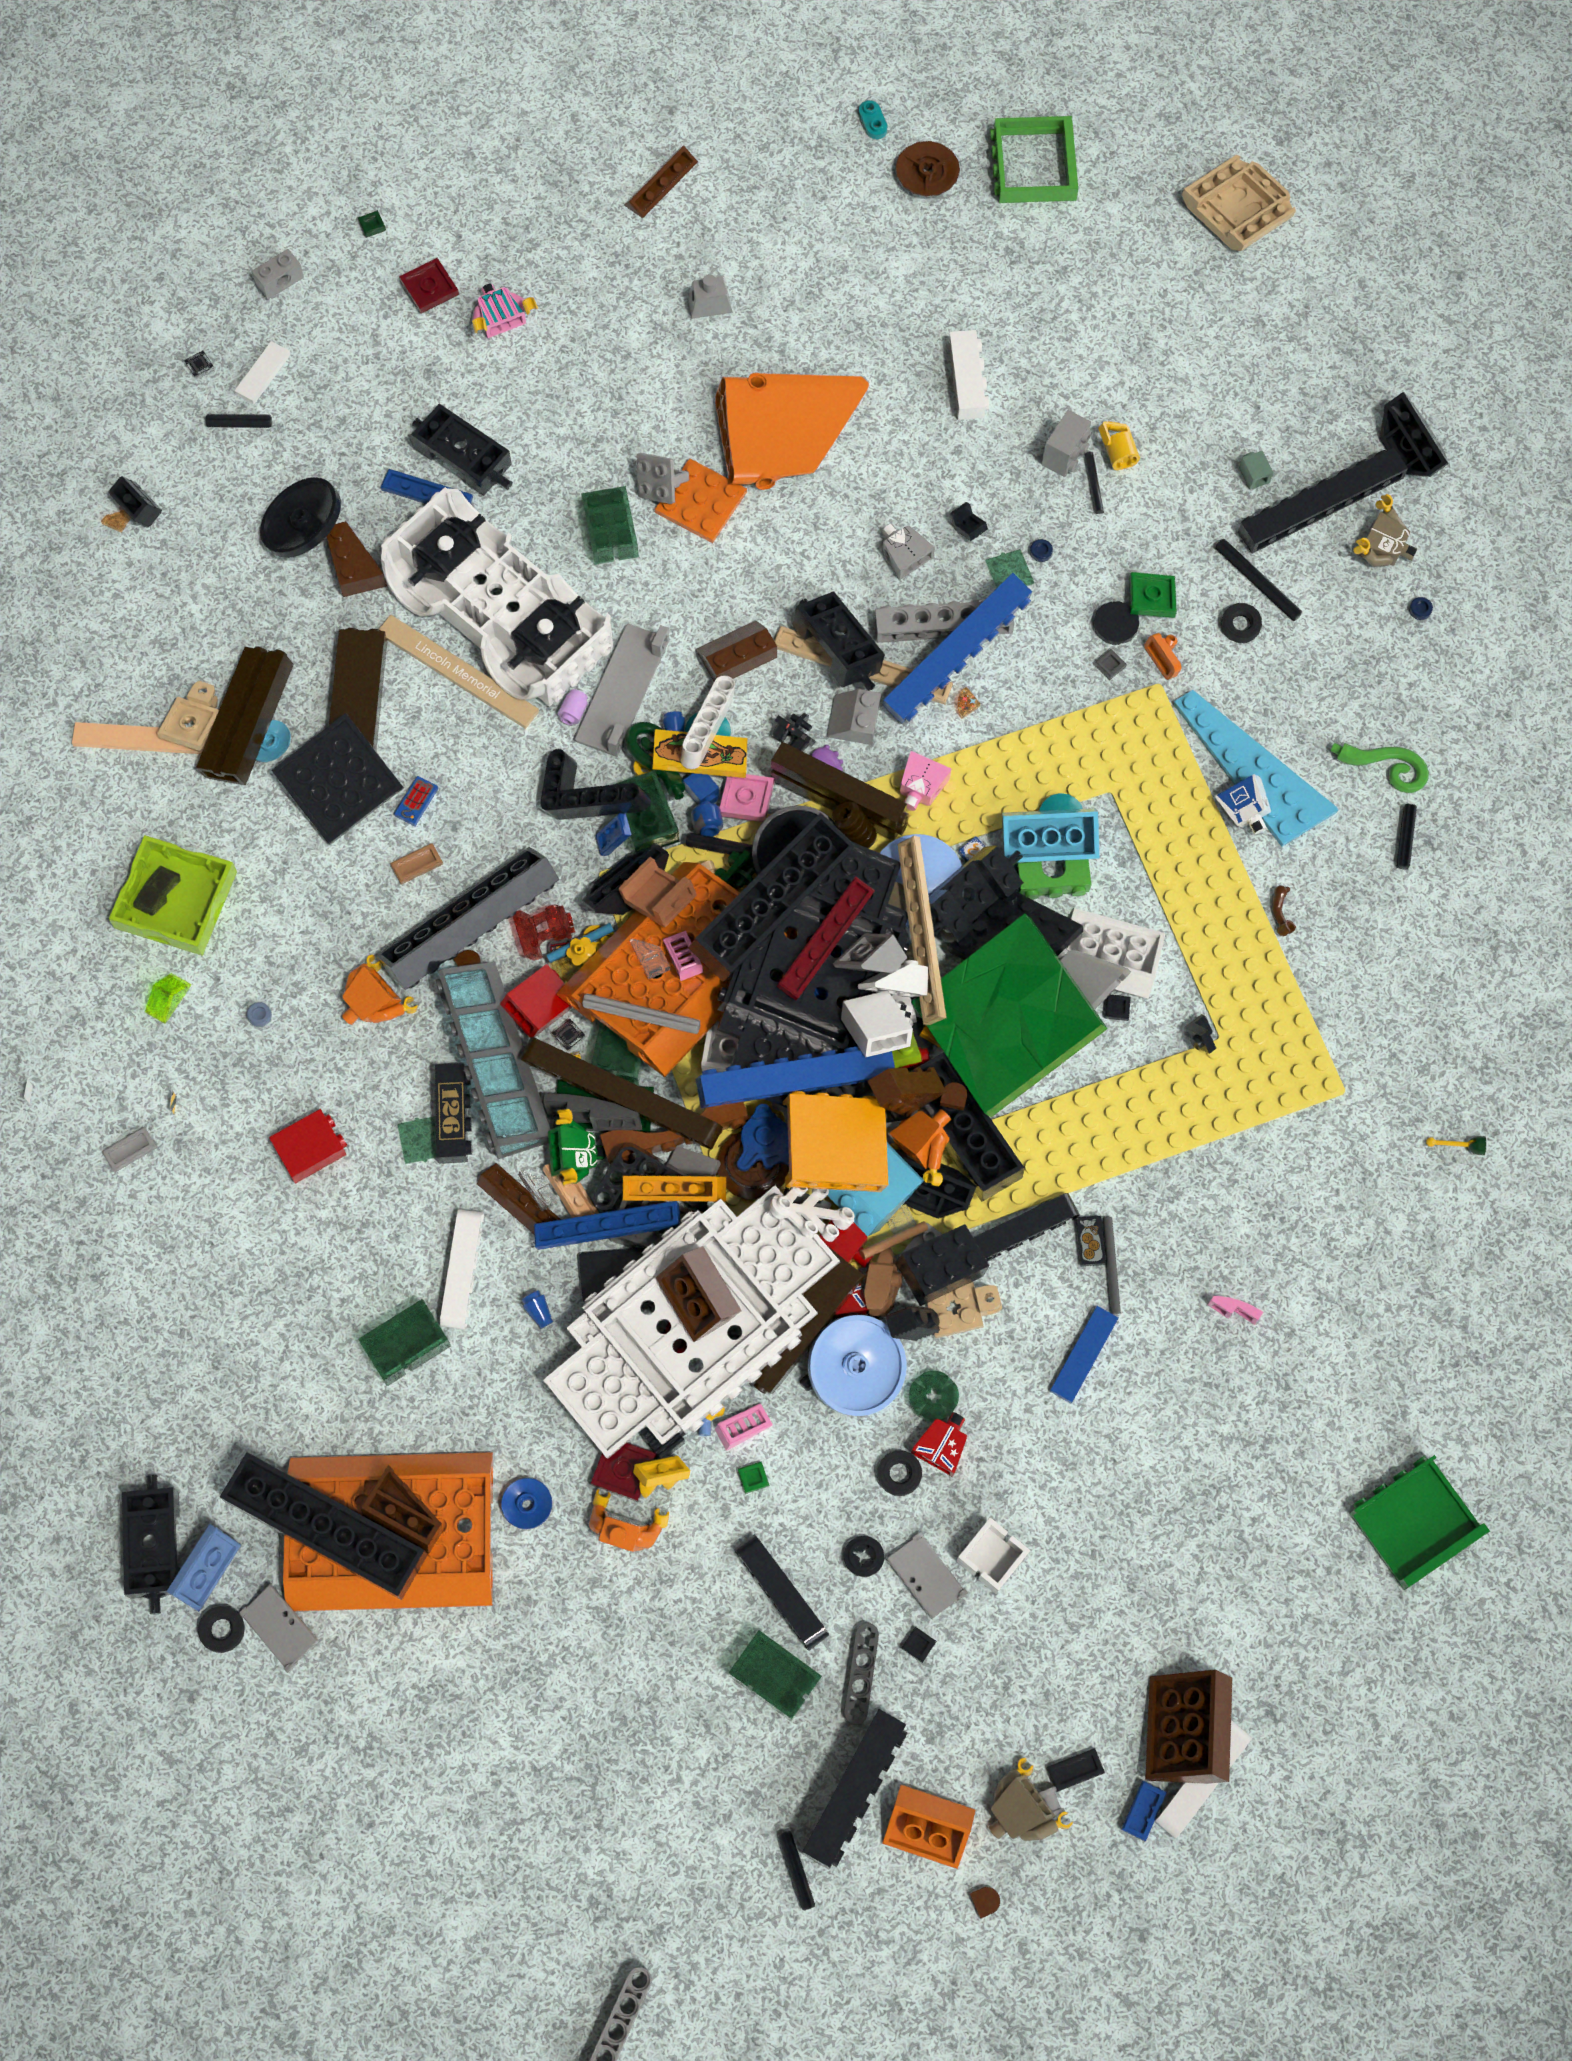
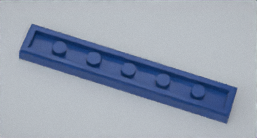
M672 1201L534 1224L535 1248L541 1250L670 1229L672 1227L677 1228L681 1225L679 1203Z

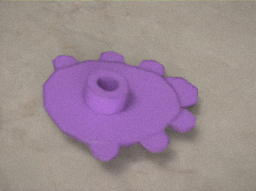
M829 745L813 751V757L843 771V768L840 766L843 764V760L837 758L839 752L830 750Z

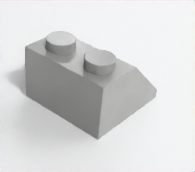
M856 689L835 695L827 737L872 745L880 708L881 693Z
M865 933L833 965L836 968L857 971L894 973L901 968V964L907 959V956L894 935Z

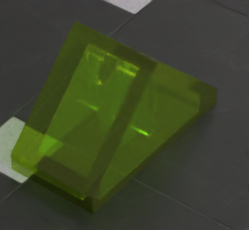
M170 973L153 984L145 1013L166 1024L191 987V984Z

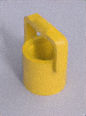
M1104 421L1098 429L1113 469L1118 471L1136 465L1140 460V456L1128 425ZM1108 430L1121 432L1110 436Z

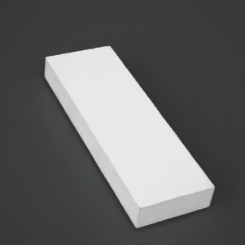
M271 341L234 391L235 395L255 404L291 355L290 351Z

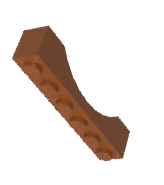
M744 1102L707 1107L700 1114L720 1124L723 1127L722 1130L731 1127L732 1129H739L749 1120ZM612 1130L600 1134L610 1164L620 1147L626 1143L636 1144L651 1154L660 1151L664 1153L673 1151L677 1145L683 1143L686 1145L695 1143L671 1131L645 1133L633 1130ZM626 1150L622 1153L626 1161H632L636 1158V1154L632 1150Z

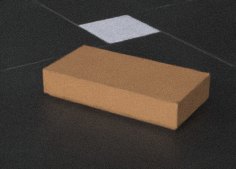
M433 843L390 863L402 885L443 865V862Z

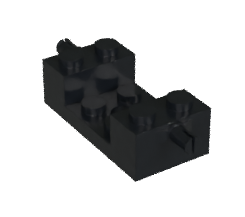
M440 403L424 421H421L419 418L413 421L412 426L416 427V430L411 434L415 450L430 460L437 456L465 475L468 486L483 496L497 483L506 488V490L511 488L513 482L503 476L512 465L510 451ZM463 441L467 444L461 449L455 447L457 442Z
M834 591L810 601L806 598L802 599L795 609L792 622L794 628L804 640L813 636L833 659L830 673L842 688L856 682H861L866 690H873L875 684L869 677L880 673L885 656L884 652ZM835 631L844 633L845 635H838L835 633Z
M998 845L983 847L929 895L934 937L939 933L945 943L959 942L975 928L972 922L998 898H1008L1024 882L1015 871L1014 865L1023 858V855H1020L1021 853L1016 850L1007 858ZM965 888H968L971 892V897L968 901L963 897Z
M158 1475L146 1476L147 1490L122 1492L124 1595L130 1599H150V1615L161 1614L160 1598L171 1595L166 1591L181 1569L177 1566L176 1518L180 1517L179 1492L174 1487L158 1489ZM148 1535L156 1536L157 1541L152 1548H145L143 1545L144 1538Z

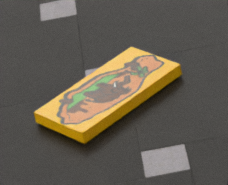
M655 729L652 769L746 778L747 738L715 735L701 765L695 769H688L680 762L683 741L688 732Z

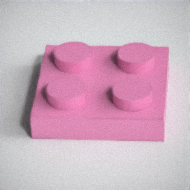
M746 774V778L727 776L720 804L722 816L763 822L767 817L774 787V778Z

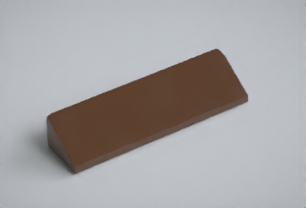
M683 145L638 189L624 206L643 219L698 161Z
M497 1163L480 1175L477 1185L534 1235V1224L561 1220Z

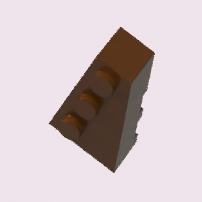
M346 521L335 524L327 535V540L343 597L387 587L384 573Z
M929 1067L925 1072H922L921 1068H915L914 1072H909L907 1068H888L868 1080L880 1107L905 1117L913 1116L920 1111L921 1107L946 1093L934 1067Z
M388 1465L361 1507L362 1516L424 1549L429 1554L442 1534V1523Z

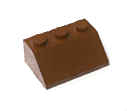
M756 620L695 649L714 682L720 676H729L734 679L777 658V645L768 629Z
M703 1246L682 1254L655 1277L693 1342L698 1341L726 1324L742 1311Z

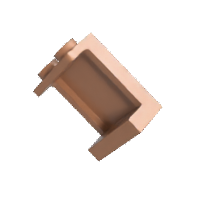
M651 857L641 864L619 887L620 894L627 905L664 928L697 896L691 880L686 877L678 880L660 869Z

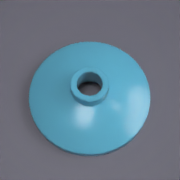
M277 720L271 721L256 758L257 761H273L282 756L288 749L291 734L284 723Z

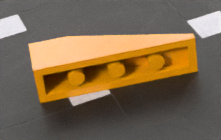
M623 1176V1200L717 1202L722 1199L726 1201V1177Z

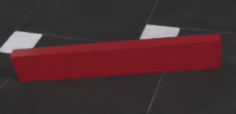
M855 876L777 985L779 989L795 1001L800 997L875 891Z

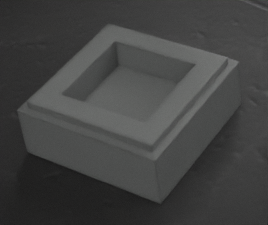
M1110 649L1094 663V666L1111 680L1126 668L1127 664Z

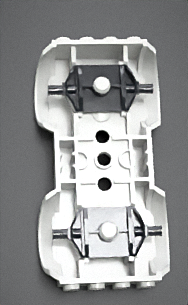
M445 487L440 492H436L424 507L418 508L414 516L408 521L403 522L392 536L384 539L381 545V562L386 582L395 597L412 613L419 616L439 613L481 649L482 658L489 674L506 693L520 700L538 697L550 707L554 702L560 701L570 687L576 686L581 676L587 671L590 672L602 656L605 657L611 652L613 648L611 616L607 613L606 617L594 610L573 591L559 574L547 576L511 546L512 535L510 533L505 535L489 523L467 501L461 491ZM478 574H483L487 580L484 584L478 585L473 581L474 577ZM494 588L502 589L500 595H492L490 591ZM510 602H517L520 608L516 612H509L506 606Z

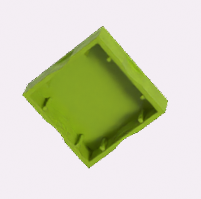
M144 835L133 860L129 878L119 893L109 921L114 929L203 956L237 870L231 861L201 852L187 851L175 844Z

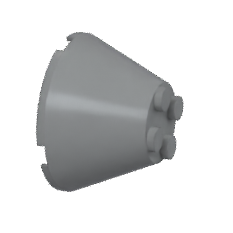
M1065 948L1058 955V958L1094 1010L1121 983L1118 979L1123 981L1131 973L1128 968L1075 949L1069 951Z

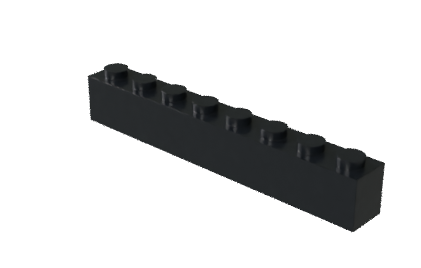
M1394 447L1387 451L1381 450L1369 460L1363 459L1349 470L1347 468L1343 469L1336 476L1330 479L1325 478L1312 488H1304L1298 495L1292 498H1284L1274 507L1268 506L1256 516L1244 518L1241 521L1238 534L1253 554L1404 479L1408 467Z

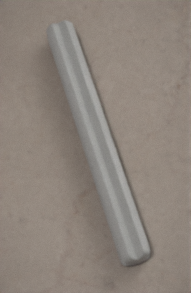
M587 993L584 995L582 1002L584 1008L697 1034L700 1029V1020L597 995Z

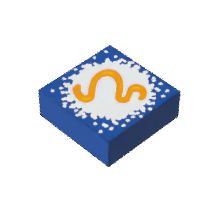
M975 836L958 850V854L967 862L986 846Z

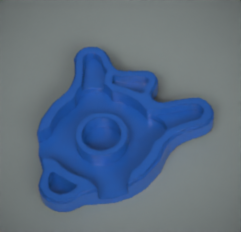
M760 1104L755 1108L751 1118L743 1125L741 1131L743 1153L737 1161V1168L742 1172L748 1171L756 1161H762L763 1167L766 1170L772 1169L779 1163L789 1166L788 1126L772 1112L767 1104Z

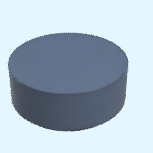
M257 1002L248 1008L247 1018L253 1026L263 1027L270 1022L272 1012L268 1005Z

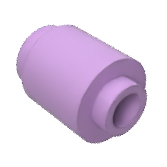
M575 689L566 694L558 711V716L564 724L573 725L579 723L588 704L587 695Z

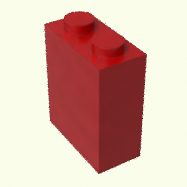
M548 964L508 992L500 1003L529 1037H536L572 1008V1006L557 996L556 993L565 983Z
M321 1109L269 1137L295 1184L347 1155L344 1150L347 1147L341 1133L338 1135L334 1133L332 1128L336 1125L330 1114L324 1115Z

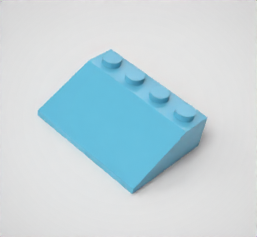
M888 1143V1186L882 1192L828 1189L829 1194L827 1196L839 1208L848 1207L854 1212V1223L867 1237L880 1231L924 1181Z

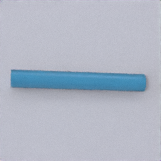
M608 923L578 939L587 937L592 943L613 932L614 929ZM570 943L547 954L549 962L552 963L566 956Z

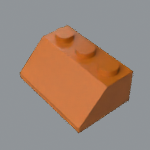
M900 1785L882 1844L958 1869L971 1832L976 1810Z

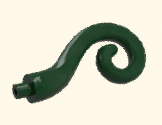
M637 722L628 728L625 735V744L628 752L638 763L663 781L669 795L674 796L676 800L682 799L684 797L685 784L679 773L676 771L652 769L653 757L644 750L653 752L654 742H651L647 737L641 738L640 744L644 749L642 750L637 741V737L641 734L654 736L655 729H663L650 722Z

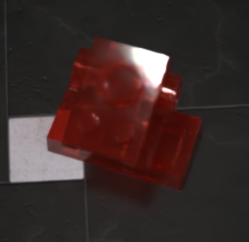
M550 905L545 908V911L532 917L521 910H518L513 916L524 956L533 961L543 958L540 945L550 938H553L555 941L565 938L572 939L571 933L575 932L574 927H571L574 926L570 912L565 913L563 905ZM547 921L549 928L538 933L536 927Z

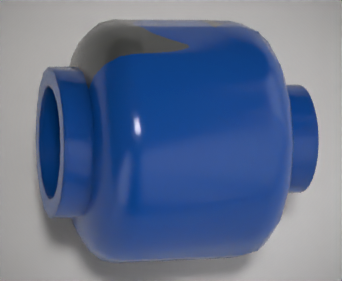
M704 801L692 810L693 828L697 834L714 837L723 828L721 810L716 804Z

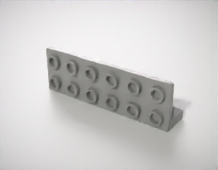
M631 624L626 625L575 737L577 743L618 757L625 741L626 732L632 726L669 643L668 627L660 625L657 632H651Z

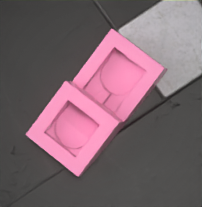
M1213 1296L1208 1306L1228 1319L1233 1312H1236L1254 1325L1263 1314V1311L1229 1297Z

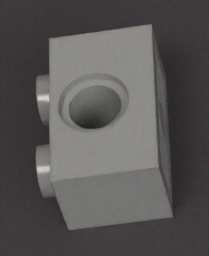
M289 249L252 270L255 285L267 300L304 278L301 264Z

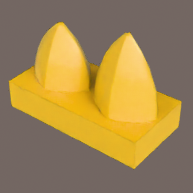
M677 1455L635 1464L633 1473L640 1480L639 1488L642 1496L647 1498L657 1485L662 1484L669 1490L679 1480L688 1479L691 1470Z

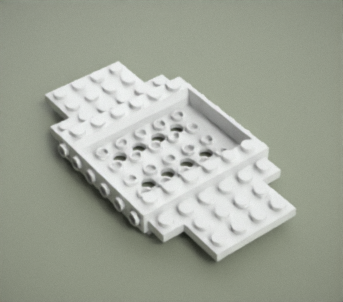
M773 1186L738 1217L734 1215L722 1199L718 1200L703 1214L698 1210L695 1213L691 1211L681 1219V1225L676 1229L672 1227L661 1236L663 1240L656 1246L654 1243L649 1245L642 1252L643 1257L637 1262L635 1260L630 1261L623 1268L625 1272L619 1277H611L604 1284L605 1288L600 1293L594 1292L584 1301L586 1304L582 1307L585 1313L567 1327V1330L582 1348L543 1381L606 1458L613 1455L646 1426L662 1445L681 1429L686 1433L689 1431L694 1433L704 1424L702 1420L707 1415L714 1416L724 1407L722 1403L726 1399L730 1398L733 1400L743 1391L741 1387L746 1382L753 1383L762 1375L761 1370L765 1366L769 1365L772 1367L782 1358L780 1354L788 1348L790 1351L801 1342L799 1338L802 1336V1333L799 1329L818 1314L802 1294L839 1264L840 1261L817 1234L812 1238H807L788 1218L778 1219L772 1215L769 1209L771 1199L775 1195L784 1196L776 1186ZM703 1246L742 1311L726 1324L698 1341L693 1342L655 1277L682 1254ZM647 1300L655 1304V1310L650 1315H645L641 1311L642 1303ZM661 1320H668L671 1323V1330L666 1334H661L657 1331V1324ZM733 1325H737L742 1329V1335L737 1340H732L728 1337V1329ZM684 1339L687 1342L685 1352L676 1353L673 1350L675 1340ZM694 1358H699L703 1362V1369L698 1373L691 1372L689 1369V1362Z

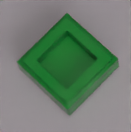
M762 1461L738 1469L745 1494L770 1486Z

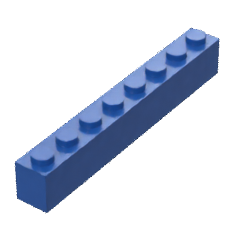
M1012 573L883 700L882 705L901 724L905 720L910 722L919 713L917 709L922 704L926 706L935 697L933 693L938 688L942 690L951 681L949 677L954 672L959 674L966 667L967 663L965 661L970 656L975 658L983 650L982 645L987 640L991 642L999 634L997 630L1003 624L1007 626L1015 618L1013 614L1018 609L1024 610L1030 604L1031 600L1029 598L1033 591Z
M859 1047L844 1049L845 1053L836 1054L835 1050L822 1052L821 1057L812 1058V1054L798 1056V1060L789 1061L788 1058H780L774 1060V1064L765 1065L764 1061L751 1063L750 1068L741 1069L740 1065L727 1067L724 1072L717 1073L716 1069L702 1071V1075L695 1079L700 1107L707 1108L789 1095L795 1091L808 1092L865 1083L888 1068H895L892 1051L865 1057L862 1051L859 1050Z

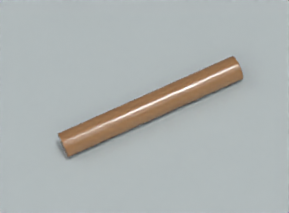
M925 1221L860 1250L861 1257L865 1260L927 1231L928 1226Z

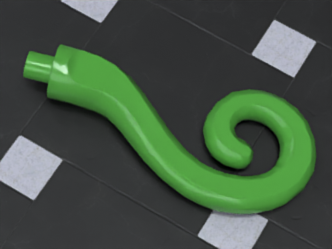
M1334 743L1330 750L1338 755L1337 760L1354 766L1368 765L1388 759H1398L1407 762L1416 771L1414 781L1404 782L1399 777L1400 773L1406 774L1410 771L1408 764L1397 763L1389 771L1391 785L1400 792H1417L1427 784L1429 779V771L1425 761L1418 754L1406 748L1382 747L1362 750L1347 743H1344L1343 746Z

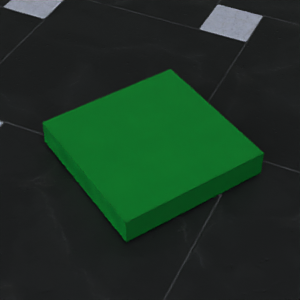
M1131 572L1129 575L1130 614L1175 618L1177 614L1175 576Z

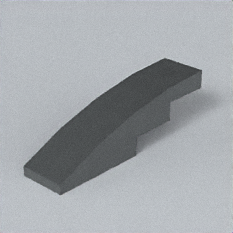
M544 1094V1104L548 1115H559L557 1110L570 1109L575 1122H591L594 1131L642 1130L638 1112L618 1104L570 1094Z

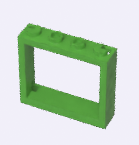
M1072 116L995 118L994 129H990V140L995 143V145H992L991 155L992 159H996V164H993V177H997L998 182L994 183V193L999 195V203L1076 201L1079 188ZM1062 134L1066 186H1005L1002 136Z

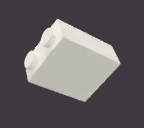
M888 991L843 1001L841 1020L865 1057L910 1047L913 1028Z

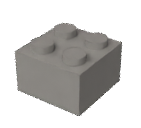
M1067 410L1046 442L1042 466L1063 477H1066L1069 471L1073 472L1079 461L1077 458L1080 454L1084 455L1089 447L1087 442L1092 434L1089 431L1091 421Z

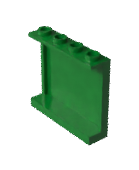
M1425 1455L1413 1463L1415 1467L1409 1473L1405 1469L1392 1477L1395 1480L1394 1483L1390 1486L1383 1483L1372 1491L1375 1496L1368 1501L1365 1497L1361 1498L1352 1505L1354 1510L1349 1513L1403 1590L1411 1587L1490 1532L1485 1523L1481 1525L1478 1523L1435 1464L1434 1460L1437 1458L1435 1455L1429 1459Z

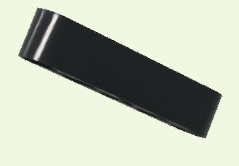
M1065 1193L973 1238L988 1262L1002 1255L1001 1252L1005 1250L1009 1252L1023 1245L1022 1242L1028 1239L1031 1241L1044 1235V1231L1049 1229L1052 1231L1067 1224L1066 1221L1071 1218L1075 1220L1080 1216V1213L1069 1193Z
M755 1534L734 1549L737 1556H740L744 1561L743 1564L751 1575L756 1577L759 1582L758 1584L768 1598L773 1600L774 1606L782 1617L786 1618L790 1623L789 1626L797 1637L802 1639L808 1651L829 1636L824 1625Z

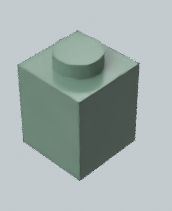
M1263 450L1256 453H1247L1241 459L1239 469L1249 490L1271 482L1274 472Z

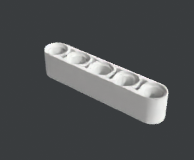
M720 676L715 680L683 741L680 762L688 769H695L701 765L733 702L735 681L731 677Z
M458 1209L441 1310L440 1327L466 1330L465 1318L469 1315L471 1302L469 1300V1293H472L475 1277L473 1276V1269H476L478 1252L476 1250L477 1245H480L482 1233L480 1223L484 1220V1212Z
M1232 1720L1230 1767L1252 1739L1247 1732ZM1182 1783L1177 1794L1173 1795L1163 1808L1162 1814L1157 1816L1155 1822L1176 1839L1218 1783Z

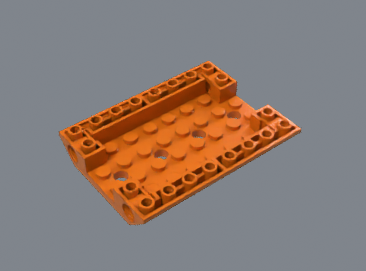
M683 862L671 874L678 880H681L683 877L691 880L697 896L665 928L636 910L556 993L558 997L591 1022L598 1019L627 1042L629 1051L663 1077H666L721 1018L723 1013L717 1010L720 1003L717 1000V996L721 987H725L728 980L723 982L700 960L703 973L680 981L663 942V939L686 931L688 937L695 939L721 913L713 908L717 904H724L727 907L740 894V892L700 863ZM682 940L672 943L671 946L682 943ZM687 946L675 950L674 952L677 953L679 951L687 949ZM690 953L678 957V960L689 956ZM693 960L681 964V966L692 963ZM659 970L663 974L660 978L654 979L650 977L651 972ZM587 993L698 1019L700 1020V1029L697 1034L584 1008L582 1002L584 995Z
M493 1452L290 1458L288 1475L362 1515L361 1507L389 1465L394 1470V1473L407 1484L413 1494L442 1523V1534L426 1557L402 1600L284 1535L285 1601L294 1612L493 1606V1554L491 1552ZM463 1519H469L472 1522L471 1530L466 1533L458 1530V1524Z

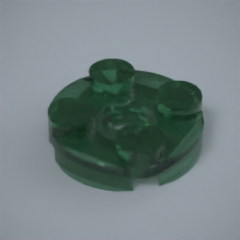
M941 1371L924 1372L915 1379L909 1390V1404L915 1415L929 1422H934L936 1419L942 1421L950 1417L959 1401L957 1385L948 1375ZM931 1390H936V1394L941 1395V1399H937L936 1403L931 1402V1399L927 1398V1395L931 1394Z

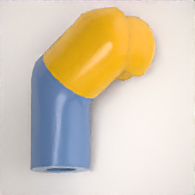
M724 1407L714 1416L709 1414L702 1420L704 1424L699 1428L698 1436H711V1421L715 1417L723 1416L725 1412Z

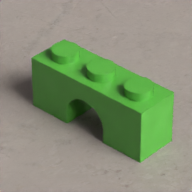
M1089 859L1065 860L1063 875L1058 878L1048 877L1043 872L1042 861L1018 863L1016 872L1024 882L1018 888V891L1032 900L1044 895H1049L1050 898H1059L1063 894L1071 893L1073 896H1083L1086 892L1090 891L1092 885Z

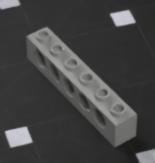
M973 600L966 603L952 601L948 604L928 603L922 606L908 604L903 607L892 608L891 606H883L875 609L874 619L877 643L947 638L965 620L962 617L969 616L983 601ZM940 618H947L948 621H945V622H944V621H941V620H939V619H940ZM918 619H923V620H925L926 622H925V623H919V622H917L916 620H918ZM1014 619L1007 626L1003 624L997 630L999 634H1013ZM895 621H901V622H903V624L898 625V624H895L894 622H895Z

